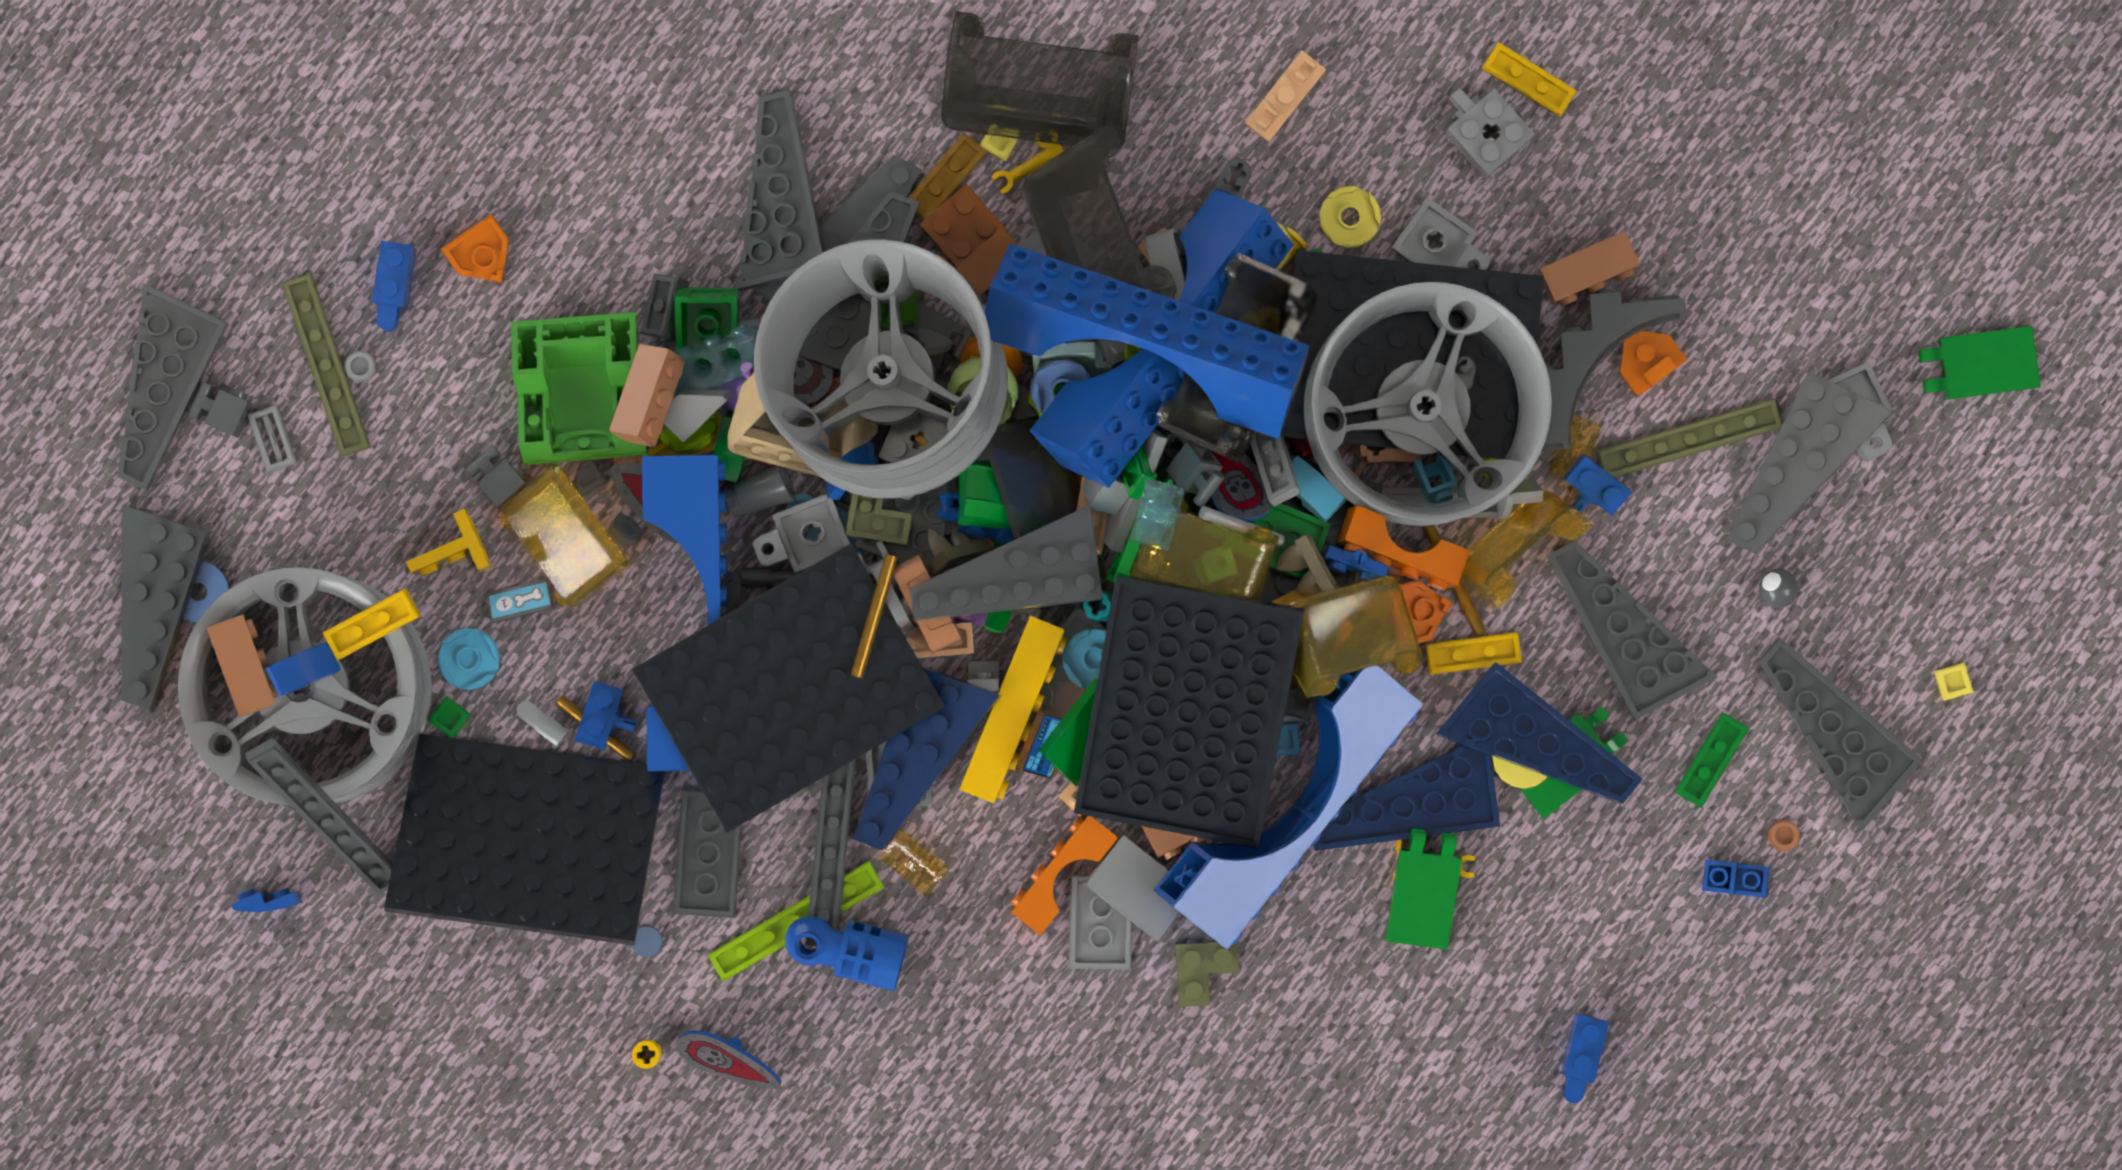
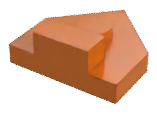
M492 214L478 221L440 248L458 275L502 283L509 238Z
M1641 331L1623 342L1619 374L1635 395L1639 397L1688 359L1670 335Z
M1411 580L1386 586L1389 601L1385 602L1391 632H1396L1399 647L1432 640L1438 630V625L1444 615L1448 613L1453 603L1444 596L1434 592L1420 580Z

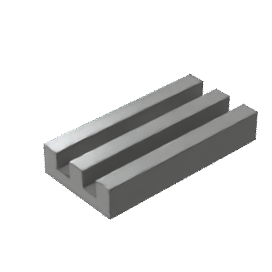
M276 404L247 414L267 473L297 464L278 405ZM273 413L288 457L286 460H283L268 414ZM262 417L277 463H271L256 418Z

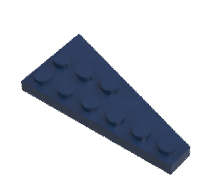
M1494 662L1436 733L1437 736L1622 805L1643 780L1496 662Z
M922 666L945 707L886 741L853 840L879 850H884L907 821L914 808L926 796L933 783L939 779L964 746L965 741L974 729L983 721L984 716L993 704H996L1002 695Z
M1463 745L1344 803L1337 818L1329 822L1321 832L1320 839L1313 845L1314 851L1409 839L1412 828L1424 829L1426 836L1442 834V832L1455 833L1500 827L1491 755Z

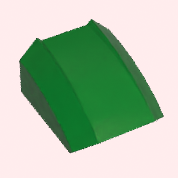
M687 287L677 290L675 294L676 354L686 360L685 363L690 365H728L738 360L739 290L730 287Z
M976 459L965 471L958 475V525L1022 530L1033 517V480L1023 472L1003 464Z

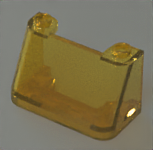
M555 463L500 508L502 514L498 518L508 532L514 529L554 585L556 590L552 593L562 607L568 604L571 609H574L633 567V564L625 553L623 554L620 548L616 547L618 546L617 543L611 538L578 492L577 487L570 483V476L560 464Z
M1543 489L1542 502L1520 504L1511 512L1508 519L1501 520L1468 549L1470 552L1461 577L1491 611H1494L1512 597L1516 588L1515 581L1506 568L1547 533L1551 539L1559 535L1566 540H1575L1581 537L1593 525L1580 511L1553 492Z
M1164 493L1160 495L1134 560L1130 576L1259 600L1280 537L1272 534L1269 529L1264 527L1249 529L1245 534L1239 533L1187 513L1188 505L1184 502V498L1178 494Z
M1386 576L1303 597L1288 605L1305 609L1293 673L1307 698L1317 695H1328L1335 689L1340 675L1392 662L1393 668L1399 673H1411L1416 669H1420L1423 660L1422 651L1402 588L1395 577Z

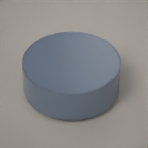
M643 926L638 928L636 943L631 946L637 955L652 957L661 950L663 938L656 928Z

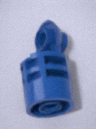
M805 916L795 920L789 926L785 934V946L788 954L794 961L802 965L816 966L822 964L834 967V976L851 979L854 982H862L869 986L894 992L910 935L886 928L874 927L867 923H859L852 919H848L845 931L843 932L832 929L826 921L818 917ZM805 937L813 938L817 943V947L814 949L806 948L802 944V939Z

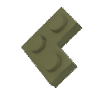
M852 493L846 536L875 541L882 540L887 543L908 546L912 514L884 510V498L865 497Z
M1218 942L1175 944L1179 1007L1210 1005L1208 974L1239 972L1238 942L1231 945L1228 950Z

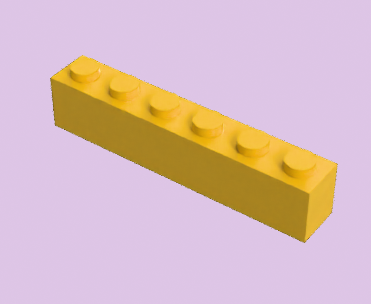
M1029 617L998 693L1002 696L993 705L959 790L995 804L997 798L1003 800L1009 786V782L1004 781L1008 769L1015 771L1021 756L1020 753L1016 752L1020 740L1027 741L1033 727L1032 724L1028 723L1032 711L1039 712L1045 696L1039 694L1043 683L1050 684L1056 667L1051 665L1055 654L1062 655L1068 638L1063 636L1064 629L1035 617Z

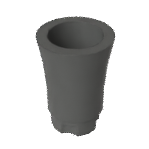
M774 464L724 491L729 510L734 517L745 514L750 515L766 508L796 501L795 490L786 468Z

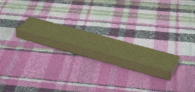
M310 272L281 282L340 456L343 458L371 448L312 273Z
M1773 398L1597 450L1596 453L1600 466L1616 478L1781 429L1783 423L1776 400Z

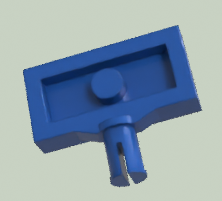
M1584 453L1564 475V479L1574 486L1580 494L1571 507L1568 508L1578 517L1589 503L1600 506L1613 516L1632 493L1626 485Z
M1332 545L1327 547L1323 556L1325 563H1328L1329 569L1339 573H1346V570L1358 574L1357 578L1370 584H1375L1376 581L1381 582L1385 578L1389 567L1367 558L1365 551L1357 550L1353 553Z
M596 681L593 682L576 733V742L605 750L609 736L616 727L634 733L637 720L620 716L619 706L624 693L623 689Z

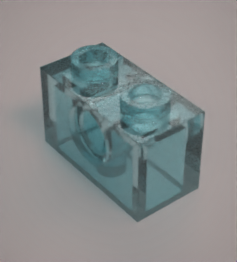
M1147 478L1130 540L1168 551L1184 489L1176 485Z

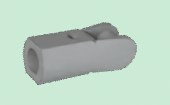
M523 701L517 706L518 716L557 748L570 733L533 703Z

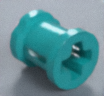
M1102 593V605L1106 606V610L1099 611L1098 615L1092 613V607L1088 606L1090 601H1084L1083 607L1088 618L1100 621L1108 617L1111 602L1106 594Z

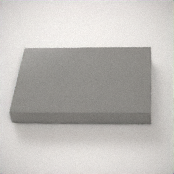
M1122 834L1084 883L1085 886L1155 941H1159L1180 913L1153 891L1169 870Z
M1071 875L1069 969L1131 970L1132 922L1084 885L1090 875Z

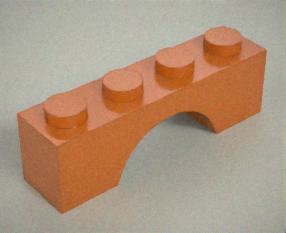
M1359 505L1348 508L1336 542L1345 546L1344 550L1353 553L1357 550L1365 551L1367 556L1372 557L1374 561L1388 565V568L1392 565L1401 569L1400 573L1412 579L1422 577L1427 579L1431 587L1439 590H1446L1459 584L1470 552L1468 549L1443 539L1433 542L1422 553L1405 551L1398 547L1390 538L1386 528V517Z
M1081 815L1069 829L1073 833L1066 843L1062 840L1058 842L1050 853L1054 859L1047 867L1041 864L1030 878L1034 882L1027 892L1021 889L1011 901V904L1015 906L1011 913L1039 935L1044 932L1060 912L1053 895L1054 881L1060 870L1076 860L1087 859L1099 862L1118 839L1116 835L1091 816H1087L1086 819Z

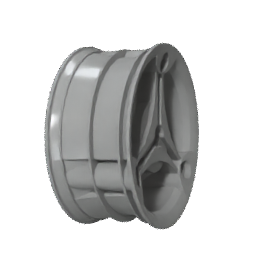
M863 240L840 245L817 255L798 268L777 290L767 306L757 332L754 348L755 381L767 415L780 434L792 445L802 461L813 472L825 481L847 492L872 498H902L925 493L940 487L965 471L980 456L994 436L1001 421L1008 391L1007 361L1003 345L991 340L985 312L975 292L965 278L945 260L918 246L892 240ZM889 282V287L885 292H878V288L882 283ZM916 290L932 294L952 306L966 320L976 336L980 352V373L968 384L960 397L952 394L935 382L934 366L929 354L917 340L903 334L900 303L911 297ZM860 293L865 300L871 302L869 334L856 343L846 355L841 367V386L820 404L810 409L807 405L794 398V372L800 349L811 329L826 312L846 298ZM881 305H890V331H882ZM888 369L890 375L886 373L887 378L881 379L879 374L884 375L882 371ZM931 395L954 405L952 413L928 403ZM846 402L848 403V407L822 423L820 421L821 418ZM920 413L947 422L948 433L942 439L924 451L900 461L878 465H863L843 461L828 453V435L860 418L878 425H894L903 423ZM807 424H814L809 427H804Z
M1423 282L1399 286L1382 292L1356 308L1334 329L1318 351L1311 366L1306 382L1303 412L1307 439L1313 456L1327 480L1341 495L1353 505H1359L1384 515L1386 521L1404 525L1428 526L1456 521L1479 513L1505 498L1523 481L1534 466L1544 446L1551 419L1552 396L1549 375L1543 356L1531 334L1514 314L1494 299L1476 290L1449 283ZM1428 311L1430 318L1439 330L1424 360L1403 364L1392 371L1383 381L1376 399L1343 407L1337 396L1328 387L1333 369L1351 341L1362 331L1382 319L1406 312ZM1456 311L1463 315L1465 321L1461 328H1455L1449 323L1451 312ZM1480 331L1497 346L1505 357L1515 380L1519 402L1517 429L1505 459L1484 462L1478 455L1464 432L1470 416V398L1466 386L1455 373L1464 337L1476 335ZM1445 333L1456 337L1447 361L1443 365L1435 362ZM1422 398L1427 399L1426 403L1431 402L1432 408L1427 411V415L1422 414L1423 410L1418 411L1417 405L1422 402ZM1376 409V421L1346 425L1345 414ZM1331 413L1337 417L1338 426L1335 430H1330L1325 425L1324 414ZM1382 430L1385 437L1394 446L1405 452L1417 455L1437 452L1463 479L1458 491V498L1428 505L1411 504L1391 499L1378 493L1361 481L1346 465L1337 448L1343 443L1346 432ZM1457 441L1477 467L1468 472L1449 446ZM1478 472L1486 473L1489 476L1490 484L1487 489L1478 487L1474 482L1475 475Z
M301 567L282 568L252 576L236 584L216 599L203 613L194 626L182 654L178 677V700L181 717L192 745L206 765L224 782L250 797L279 805H289L261 775L253 771V767L247 762L245 755L249 751L247 745L274 728L292 734H310L328 727L336 719L368 729L370 743L374 750L365 760L350 771L336 778L317 783L335 803L345 802L374 790L393 776L408 760L417 746L419 733L423 734L432 696L429 660L421 638L411 622L384 636L395 661L398 689L397 697L387 700L381 706L373 704L349 689L347 670L342 661L338 660L337 662L341 670L334 675L310 683V687H307V689H310L308 694L299 693L297 690L275 698L276 705L240 718L238 716L230 724L214 722L210 710L209 674L215 650L206 627L240 616L247 609L262 600L276 606L278 610V646L266 654L268 664L271 666L290 656L321 644L313 640L307 616V605L330 593L352 603L363 611L388 598L375 588L358 580L329 571ZM296 587V598L290 602L286 601L288 593ZM288 608L296 609L300 640H291ZM264 668L267 679L270 680L271 678L266 668ZM347 700L374 711L375 714L371 722L343 711ZM258 713H261L266 720L241 737L236 730ZM386 715L393 716L396 722L395 728L389 733H386L381 728V721ZM227 736L232 741V747L230 750L227 749L226 745Z

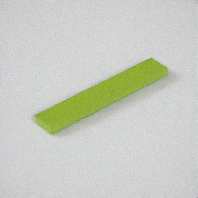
M870 861L845 874L841 913L885 888ZM810 895L709 953L707 956L722 982L785 946V934L789 926L795 920L809 914Z

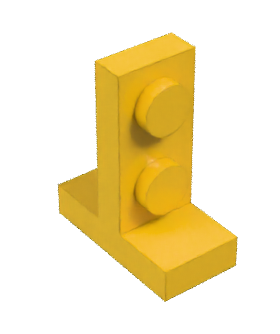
M462 509L453 513L463 537L406 561L410 573H420L421 577L436 572L438 570L437 565L448 560L449 564H454L467 557L465 552L467 551L470 552L478 571L483 572L493 567L468 510Z

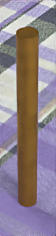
M1435 525L1422 526L1430 545L1435 541L1441 540ZM1460 578L1459 584L1452 587L1475 636H1478L1487 630Z
M885 554L852 668V676L859 678L864 676L898 559L896 556Z

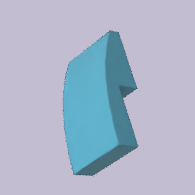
M1297 455L1291 461L1301 493L1296 496L1301 499L1303 507L1326 523L1346 502V498L1324 476Z

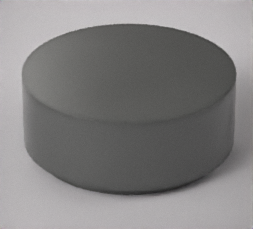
M619 515L609 525L611 537L620 545L632 546L641 536V529L638 523L629 516Z

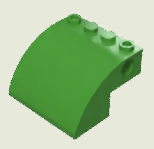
M636 312L511 322L512 377L518 394V444L524 465L648 455V446L625 442L609 431L640 344Z

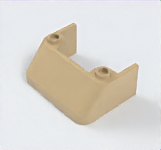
M754 372L741 386L727 435L728 449L734 454L820 477L802 461L792 445L771 422L758 394ZM846 403L843 404L842 406L838 407L825 417L821 418L820 421L822 423L825 422L826 420H828L841 410L845 409L849 405ZM860 418L835 430L828 435V453L840 459L854 448L868 443L878 433V425ZM807 424L804 427H809L814 424Z

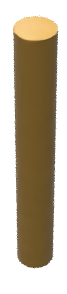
M563 695L556 705L580 724L584 711ZM611 734L609 736L607 746L627 762H630L636 752L615 735Z

